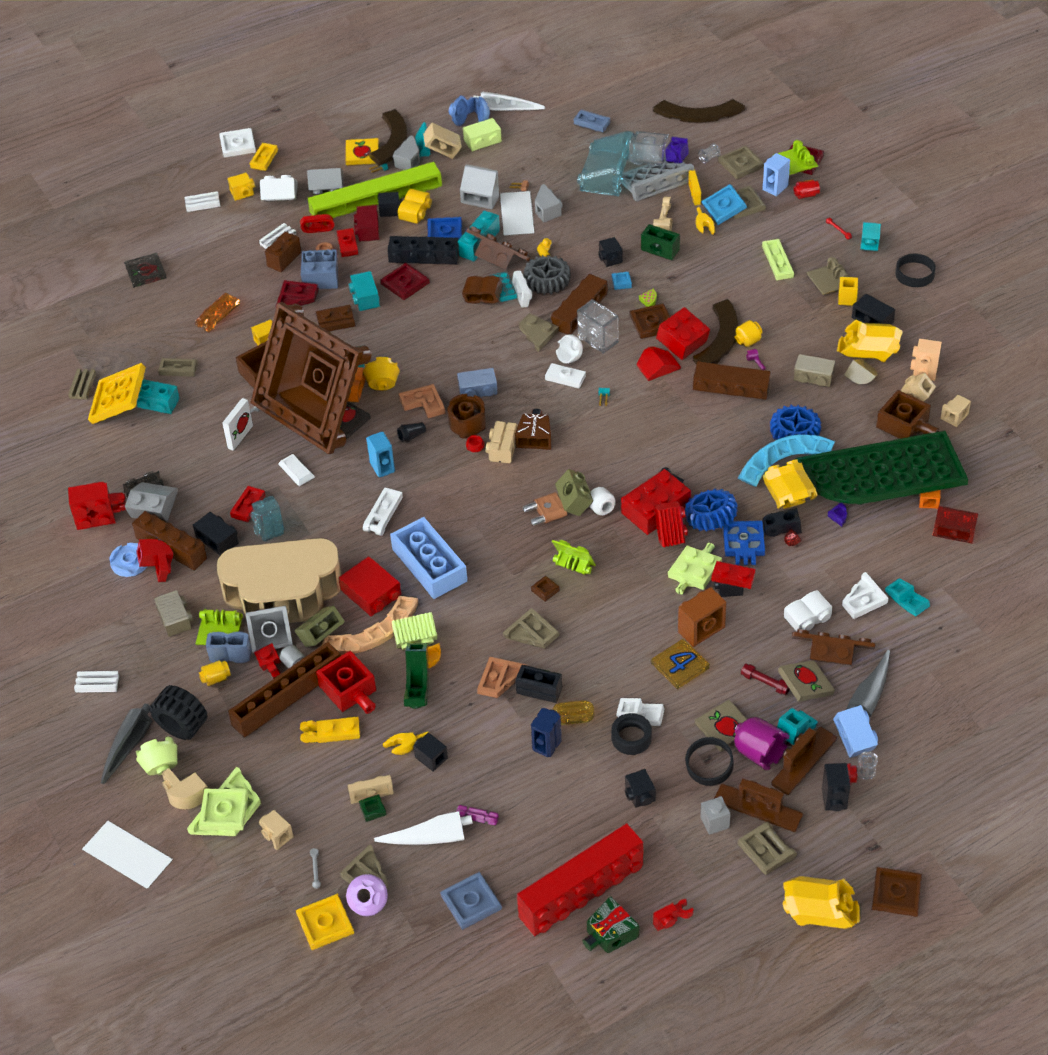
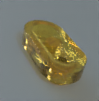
M589 701L558 703L552 709L561 716V725L586 723L594 718V706Z

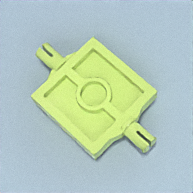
M707 543L703 550L686 546L668 571V578L677 580L680 583L675 589L678 594H683L688 586L697 587L702 590L706 588L711 580L716 561L722 562V557L710 554L715 548L714 544Z

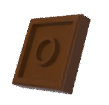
M664 303L630 311V317L640 339L656 336L659 325L670 318Z
M877 867L872 910L918 917L922 874Z

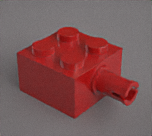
M351 650L316 671L319 687L342 712L355 704H358L366 714L375 710L376 704L368 697L377 691L374 675Z

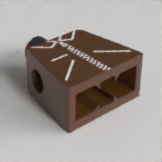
M533 409L531 414H523L515 432L516 448L551 450L549 416L544 415L540 409Z

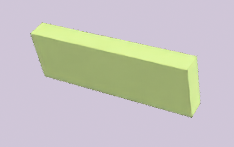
M780 240L763 241L762 247L776 280L794 278V272Z

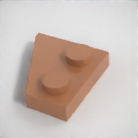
M489 657L477 688L478 694L494 698L500 697L516 683L515 680L522 664Z

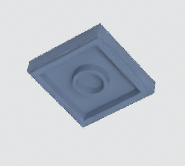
M480 872L440 892L442 899L462 930L502 910L500 902Z

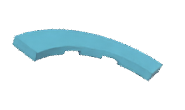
M801 434L777 439L761 448L750 458L738 479L756 487L763 474L778 460L796 454L813 455L830 452L835 442L816 435Z

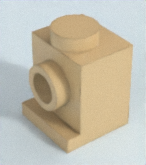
M957 395L947 405H943L941 419L957 427L969 414L971 401Z
M275 810L260 819L259 825L262 826L263 830L261 832L268 841L272 840L276 850L293 838L291 825Z

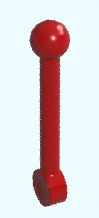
M832 218L826 219V223L831 224L844 234L847 240L852 238L851 233L840 228L832 221Z

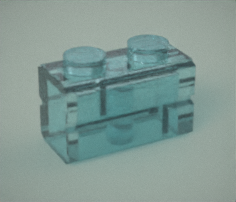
M274 496L264 498L263 501L259 500L252 503L253 512L250 515L253 522L256 523L253 525L256 535H260L265 542L273 539L274 536L283 535L285 531L280 506Z

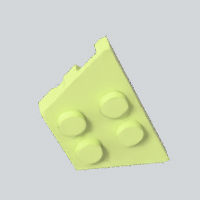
M236 767L219 788L248 789L245 825L261 802L256 792L252 790L249 782L243 777L241 770ZM201 812L187 828L188 833L194 835L236 836L240 831L200 830L199 820Z

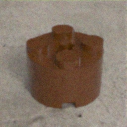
M460 394L450 400L447 408L450 429L455 434L459 435L460 438H468L485 430V404L480 397Z

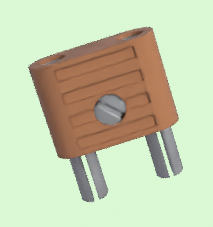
M556 492L534 499L533 503L523 506L524 512L534 509L538 511L540 516L531 519L533 526L542 522L546 524L567 516V512L564 510Z

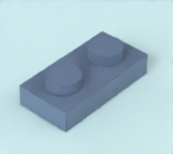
M580 110L574 118V124L604 132L610 124V118Z

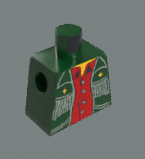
M610 896L587 920V932L589 935L582 942L589 951L600 945L606 953H611L639 937V924Z

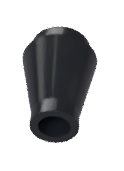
M423 422L402 424L397 428V435L401 442H409L426 432Z

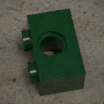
M648 224L641 234V250L673 260L680 250V234Z

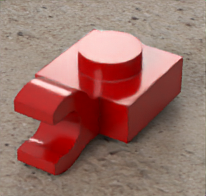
M273 643L254 652L263 671L268 669L273 679L280 675L276 664L281 661Z
M686 899L680 900L676 905L671 903L653 913V925L657 931L663 928H670L677 922L678 917L684 919L692 917L694 909H682L687 906Z

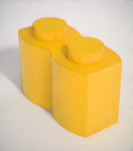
M410 189L398 208L399 219L416 224L421 219L423 220L426 210L432 204L430 193Z

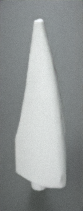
M482 92L481 96H473L477 98L483 97L488 103L489 110L545 109L543 105L497 93Z
M458 811L439 815L424 823L374 839L375 842L404 845L456 842L465 840L462 826L473 823L471 815L460 817Z

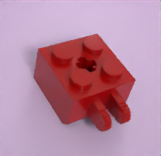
M103 481L68 488L69 506L77 530L116 523L115 513L126 510L125 494L121 492L110 494L107 483Z

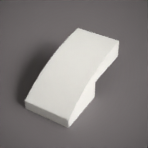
M621 698L616 715L619 717L627 713H637L644 716L651 726H661L665 709L663 704H643L641 698Z

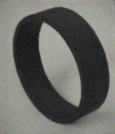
M917 253L907 254L897 261L895 275L898 281L906 286L924 287L933 281L936 266L934 261L928 256ZM907 263H920L927 266L932 273L923 278H911L904 275L899 268Z
M705 737L695 741L688 748L685 756L686 767L690 777L701 785H718L727 780L733 771L734 760L732 751L728 744L719 738ZM717 745L725 749L731 758L727 770L715 778H703L693 773L689 767V760L693 752L699 747Z

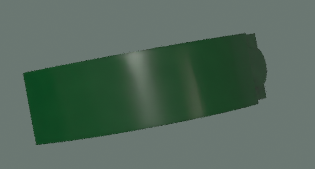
M407 643L405 651L406 690L404 707L417 709L427 705L429 685L428 643Z

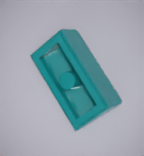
M422 123L415 135L419 157L430 156V148L425 147L423 136L427 130L426 123Z

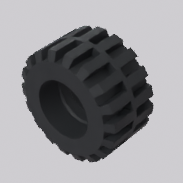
M175 685L166 686L150 705L149 709L152 718L164 731L182 740L193 738L208 718L203 704L193 694Z

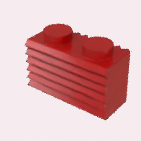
M677 501L654 505L658 541L661 546L669 547L685 543V536H688L686 525H683L682 518H685L684 507Z

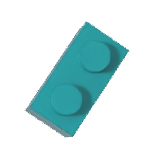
M371 271L350 275L351 283H348L350 293H354L352 294L353 303L358 305L359 311L380 307L379 294Z

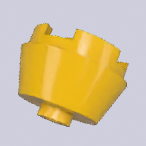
M376 357V361L365 364L363 374L369 387L374 390L393 388L400 372L397 362H391L389 357Z

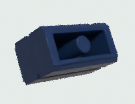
M541 708L537 717L531 723L532 749L543 756L551 757L555 752V748L562 741L561 716L555 710Z

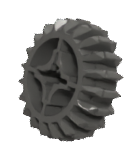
M550 254L547 257L542 255L540 258L536 257L535 260L530 259V263H526L523 271L528 288L532 292L536 291L537 294L543 293L545 295L550 293L552 295L553 292L559 293V290H564L568 286L571 279L570 268L567 262L563 261L562 258L558 259L557 256L551 257Z

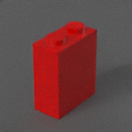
M369 556L338 577L340 590L370 617L382 611L385 606L392 601H396L398 596H401L400 582Z

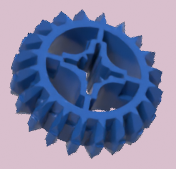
M790 404L789 407L783 406L782 409H777V412L773 413L770 421V432L774 440L800 434L819 436L821 421L818 418V414L813 412V409L807 410L806 406L800 407L799 404L797 406Z
M716 488L711 491L700 492L699 495H694V498H690L689 502L685 504V517L689 526L699 531L705 530L706 532L712 529L715 531L717 528L722 529L724 525L728 526L729 522L734 521L738 511L737 502L733 494L723 489L717 490Z

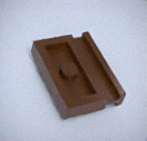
M351 305L316 311L318 325L329 332L356 327Z

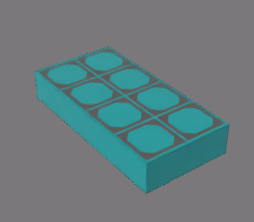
M507 271L490 275L500 277L503 284L499 298L500 302L517 298V293Z

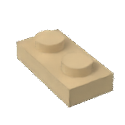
M390 775L378 776L374 779L357 781L348 785L351 804L378 794L380 797L394 794Z

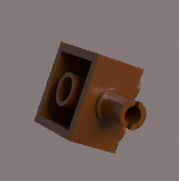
M897 390L878 411L876 428L899 439L916 436L920 432L929 434L939 432L940 430L938 427L927 423L929 421L931 405L900 390Z

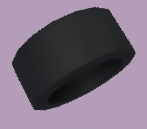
M627 713L615 719L612 724L611 740L619 752L626 755H636L644 752L650 746L652 727L644 716L637 713ZM627 727H636L644 732V737L636 741H627L619 736V732Z

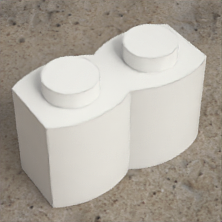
M818 590L810 592L802 599L796 600L784 608V618L796 631L797 629L810 631L815 624L828 621L832 614V606Z

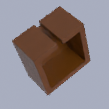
M267 341L236 357L239 374L253 389Z

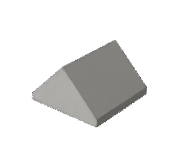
M286 605L245 613L253 653L273 643L275 649L293 645Z

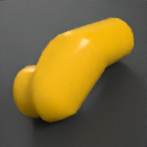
M544 238L543 242H540L537 252L541 257L542 255L544 257L549 256L548 251L552 244L550 239Z

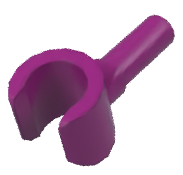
M747 350V360H754L761 370H765V366L759 359L758 350Z

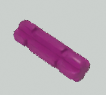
M458 805L456 812L459 811L460 817L471 815L472 821L485 823L486 821L490 825H497L499 820V814L492 811L487 813V810L470 807L468 809L464 805Z

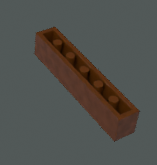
M329 642L320 646L228 710L232 727L243 738L254 732L319 686L316 671L339 658L341 653Z

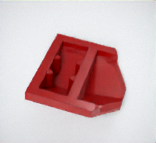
M655 346L646 348L637 362V367L648 381L681 369V366L669 351Z

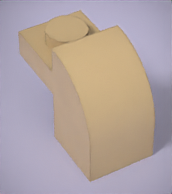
M169 768L162 772L164 779L162 785L172 806L178 809H192L202 804L204 789L208 788L196 773L180 781Z

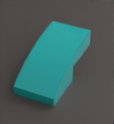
M900 578L885 588V592L897 604L915 617L930 607L928 599L915 593L914 586Z

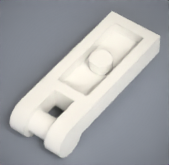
M384 488L363 524V531H373L376 535L383 536L385 527L403 498L402 492Z

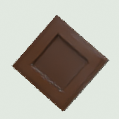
M544 576L531 586V591L546 602L558 593L560 588L551 579Z

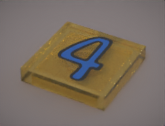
M681 639L651 659V664L676 689H679L710 668V664L684 639Z

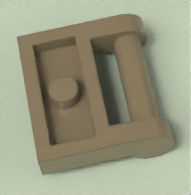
M769 822L763 823L738 839L740 848L765 876L786 862H791L797 856V852L784 843L774 832L773 826ZM763 836H767L782 854L779 855Z

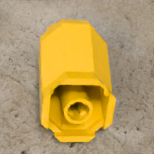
M854 320L846 327L845 332L847 334L845 337H840L837 351L847 357L876 358L884 363L888 357L899 351L901 346L899 342L903 331L891 324L862 323Z
M797 459L787 462L786 466H771L763 475L764 483L775 500L778 509L797 506L805 503V498L807 497L813 500L818 496L802 463H798Z
M798 876L783 883L785 890L784 910L787 914H791V917L798 925L813 924L845 929L853 927L860 922L858 901H853L851 895L855 894L854 890L844 878L834 881Z

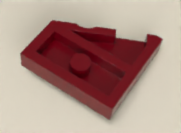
M284 280L277 303L283 302L286 305L298 304L300 306L314 303L319 289L318 284Z

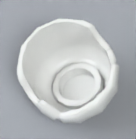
M573 334L565 335L558 341L560 347L556 350V354L562 363H572L581 357L583 346L578 337Z

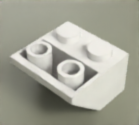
M281 175V178L278 179L274 178V176H264V179H260L262 201L297 200V180L291 177V175Z

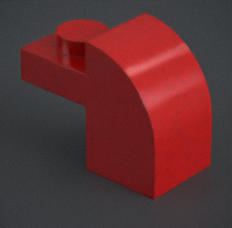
M139 539L136 550L139 567L155 566L158 582H166L168 574L171 573L172 549L161 540Z

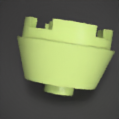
M166 737V741L157 742V739L151 740L140 746L141 751H136V761L148 775H162L163 771L168 768L172 769L177 765V744H174L172 737Z

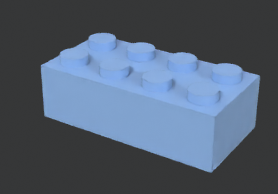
M424 517L390 534L392 550L433 599L467 582L466 565Z

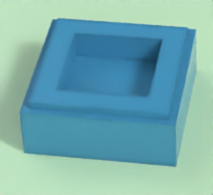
M629 272L612 274L614 290L632 288Z

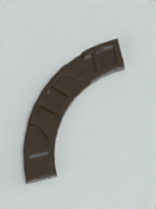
M734 99L706 108L683 107L666 100L653 107V112L669 119L673 117L680 119L681 122L690 123L718 121L719 118H730L745 110V105Z
M396 109L382 113V118L389 126L391 135L381 148L370 153V158L378 166L392 161L394 152L407 139L406 123Z
M729 299L713 304L712 309L717 315L720 324L719 332L710 346L693 356L695 364H697V361L717 364L732 349L736 341L735 331L738 327V319Z

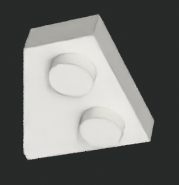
M865 572L862 574L858 584L853 586L851 593L847 594L844 598L842 606L853 619H856L887 604L888 597Z

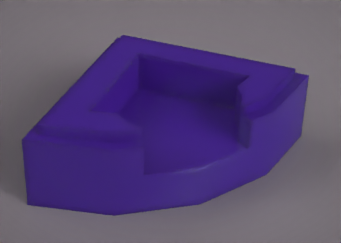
M840 502L828 511L827 516L842 527L846 523L847 508Z

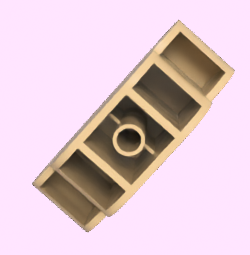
M305 539L235 547L222 553L217 562V573L224 601L234 609H243L245 619L246 612L286 605L289 623L304 622L323 608L324 600L331 599L340 592L338 577L341 576L338 551L335 544L327 539Z

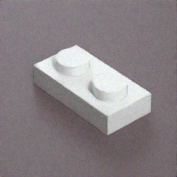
M514 271L512 284L517 293V299L521 308L528 307L529 301L532 299V291L528 288L527 280L523 277L522 272Z

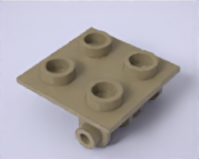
M835 257L828 258L827 266L806 273L822 295L838 291L840 277H850Z

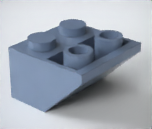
M337 249L302 251V282L318 284L319 289L338 288Z

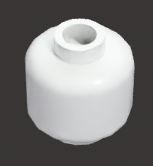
M597 487L591 490L593 502L589 508L601 516L610 513L615 506L614 496L604 487Z

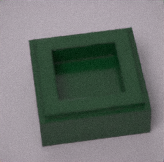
M379 794L359 801V806L366 822L387 815Z

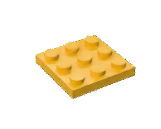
M139 363L100 379L88 420L94 424L135 408L146 367Z

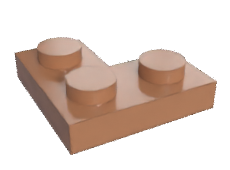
M434 384L399 393V399L404 411L422 406L427 418L445 414V407Z

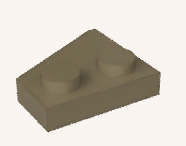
M370 844L340 872L341 878L349 884L356 877L369 874L380 878L386 888H388V881ZM363 888L359 891L370 899L369 890Z

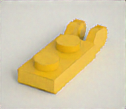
M359 717L316 722L310 720L300 724V729L303 732L300 739L305 743H324L360 738Z

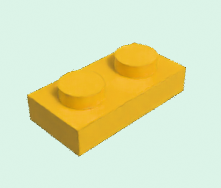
M262 143L250 162V168L266 171L278 152L277 145Z

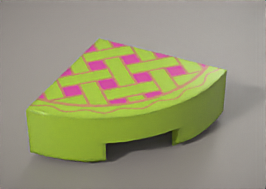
M654 289L639 295V301L646 307L655 305L657 294Z

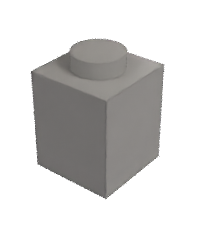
M722 796L701 803L700 818L709 835L728 829L730 826V812Z

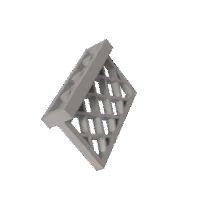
M666 158L618 174L617 180L633 194V199L637 202L687 184L689 171L694 170V165L691 163L686 164L685 162L670 163L666 161Z

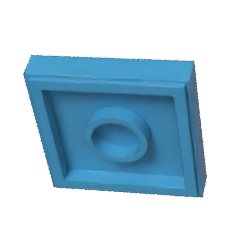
M731 184L701 201L717 225L747 208L745 202Z

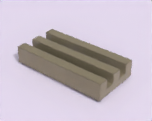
M162 358L158 373L163 376L195 377L198 362L197 359Z
M77 368L68 393L70 399H88L96 375L95 369H91L88 372V369L81 371V369ZM86 377H88V380H87V383H86V386H85L83 395H81L82 389L84 388V385H85L84 383H85Z

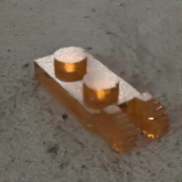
M224 293L203 311V314L196 319L195 325L199 328L204 326L203 329L206 332L213 330L216 324L240 304V300L228 293Z

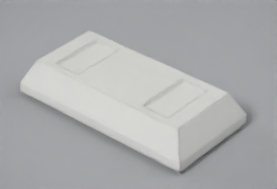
M294 454L278 463L298 486L315 478Z

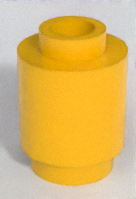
M218 660L202 666L201 671L198 672L202 684L206 683L207 686L224 681L227 677L231 676L225 660L222 662Z

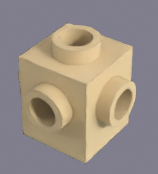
M923 373L907 378L901 391L924 402L930 397L936 386L927 374Z

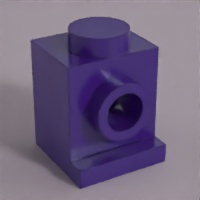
M671 138V142L665 149L666 161L683 162L689 153L687 138Z

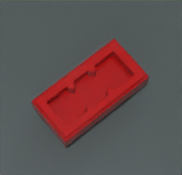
M354 229L336 230L341 257L359 255Z

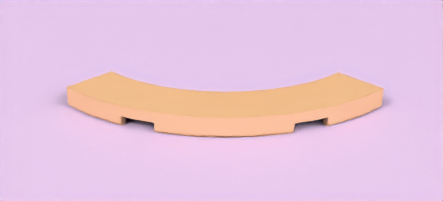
M398 596L395 605L382 622H378L356 635H328L324 638L322 645L329 642L341 653V656L350 650L353 654L375 648L394 637L392 629L393 620L413 616L419 603L418 598Z

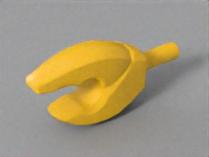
M697 207L698 215L696 216L695 224L698 231L704 233V227H708L713 235L715 232L713 220L706 213H702L700 207Z
M429 731L417 736L413 732L396 734L385 741L383 747L387 748L401 744L393 748L392 753L395 755L407 754L414 749L413 745L420 737H424Z

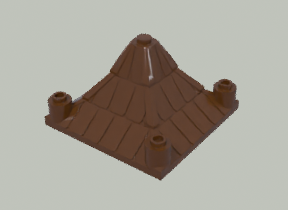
M283 302L277 303L250 403L327 454H333L335 449L342 448L346 444V435L340 430L342 417L345 413L358 365L370 362L371 351L365 345L353 347L304 317V310L300 305H286Z

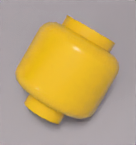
M748 320L736 328L735 340L739 345L750 347L761 340L762 328L756 321Z

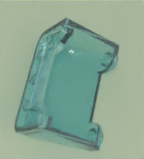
M633 131L595 139L593 143H590L587 160L582 173L578 174L577 183L580 184V191L612 196L620 195V181L623 180L626 162L628 159L632 160L634 156Z

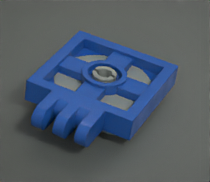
M763 521L729 522L728 526H723L725 557L735 556V565H740V559H743V565H748V559H751V565H756V556H765Z

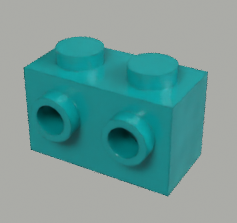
M143 379L137 399V407L171 414L180 399L177 386Z

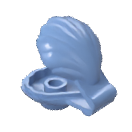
M459 96L449 106V115L452 116V121L456 126H461L465 122L467 115L474 111L478 115V122L489 119V106L483 97H471L466 100L464 96Z

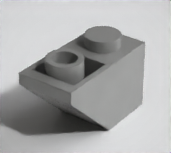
M411 135L393 154L396 168L406 170L417 167L420 164L419 149L414 137Z
M543 184L535 199V213L543 222H547L561 216V208L563 206L561 200L556 198L553 191Z

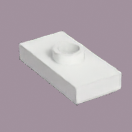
M551 363L545 374V380L575 388H580L586 377L585 371Z

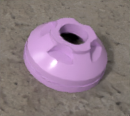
M366 874L356 877L350 883L346 897L348 905L355 913L362 916H372L384 908L388 893L384 882L380 878ZM363 888L370 892V899L365 903L361 902L358 898V893Z

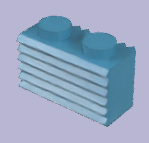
M384 432L368 436L366 439L369 460L377 476L383 477L394 473L392 445Z

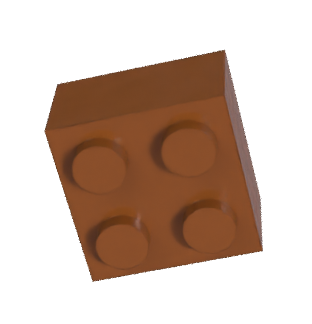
M711 587L705 591H700L692 599L684 601L678 610V633L693 647L725 628L727 602Z

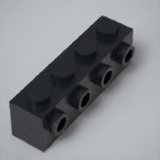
M390 236L387 248L389 263L457 265L459 257L458 238Z

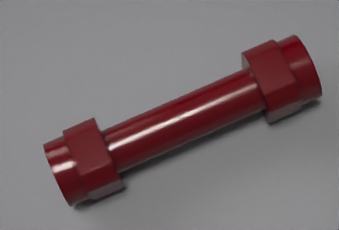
M745 663L742 667L741 675L749 680L754 678L774 687L776 692L781 695L788 694L790 689L783 679L778 681L757 671L756 667L751 664Z

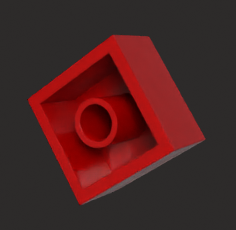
M683 307L659 325L656 339L679 359L684 360L707 342L710 328Z

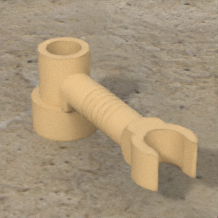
M663 197L659 219H654L653 225L672 231V218H666L668 210L671 208V197Z

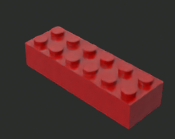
M626 823L517 893L520 920L534 937L539 933L548 931L551 925L565 920L577 908H583L594 897H600L611 886L620 884L629 874L638 872L643 866V841Z

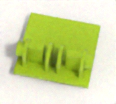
M800 140L793 142V149L777 153L790 159L789 175L818 167L814 157L810 155L809 150L803 146Z
M552 540L559 553L553 557V562L556 565L566 567L567 569H570L572 566V571L583 575L591 573L592 567L590 565L596 566L586 548L577 546V548L572 547L564 540H559V542Z
M207 609L200 610L199 618L201 623L196 645H206L207 635L212 632H224L227 634L239 632L243 614L237 612V610H222L221 612H219V609H216L215 612L214 610Z

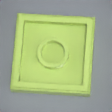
M204 789L199 829L243 830L249 794L248 789Z

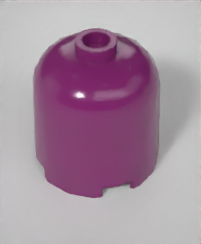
M751 717L736 727L734 744L737 751L762 769L770 770V765L773 762L778 764L788 747L785 745V741L789 739V735L787 732L761 718Z

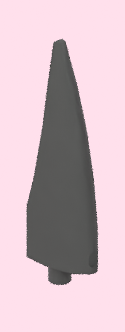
M890 650L886 651L878 666L859 684L846 710L861 705L869 717L872 716L885 685Z
M145 703L142 708L130 709L109 751L102 774V784L106 783L122 761L146 734L153 722L148 716L149 704Z

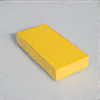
M691 170L689 171L688 178L691 196L695 205H701V190L696 171Z

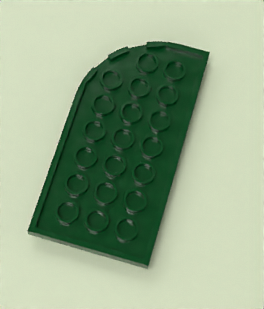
M946 431L795 458V460H798V463H802L818 495L841 503L862 505L864 503L968 485V477Z

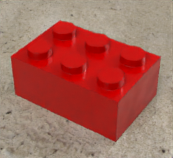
M664 469L621 498V514L645 534L649 535L657 529L654 505L677 501L685 510V504L691 498V490Z

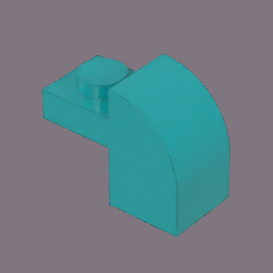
M863 222L860 250L878 251L881 224Z
M791 708L779 718L777 727L788 733L789 739H786V741L794 745L799 734H804L808 728L815 729L818 721L801 710L798 712Z

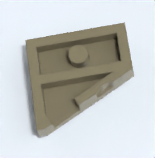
M530 313L519 323V329L526 335L529 342L535 345V349L538 352L559 332L558 326Z
M532 608L503 632L506 639L543 649L560 636L559 632Z

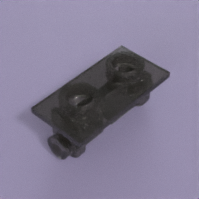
M151 471L139 479L133 478L123 484L124 493L126 492L128 499L130 490L141 482L164 486V483L160 479L159 471Z

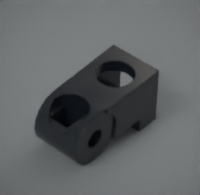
M797 508L771 513L762 519L767 536L775 537L780 533L793 532L794 535L802 533L801 520Z

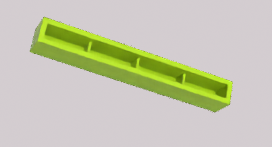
M431 162L309 197V211L311 215L328 214L333 218L356 212V206L378 205V193L399 192L400 199L404 198L410 189L424 192L442 187L441 173L436 164Z

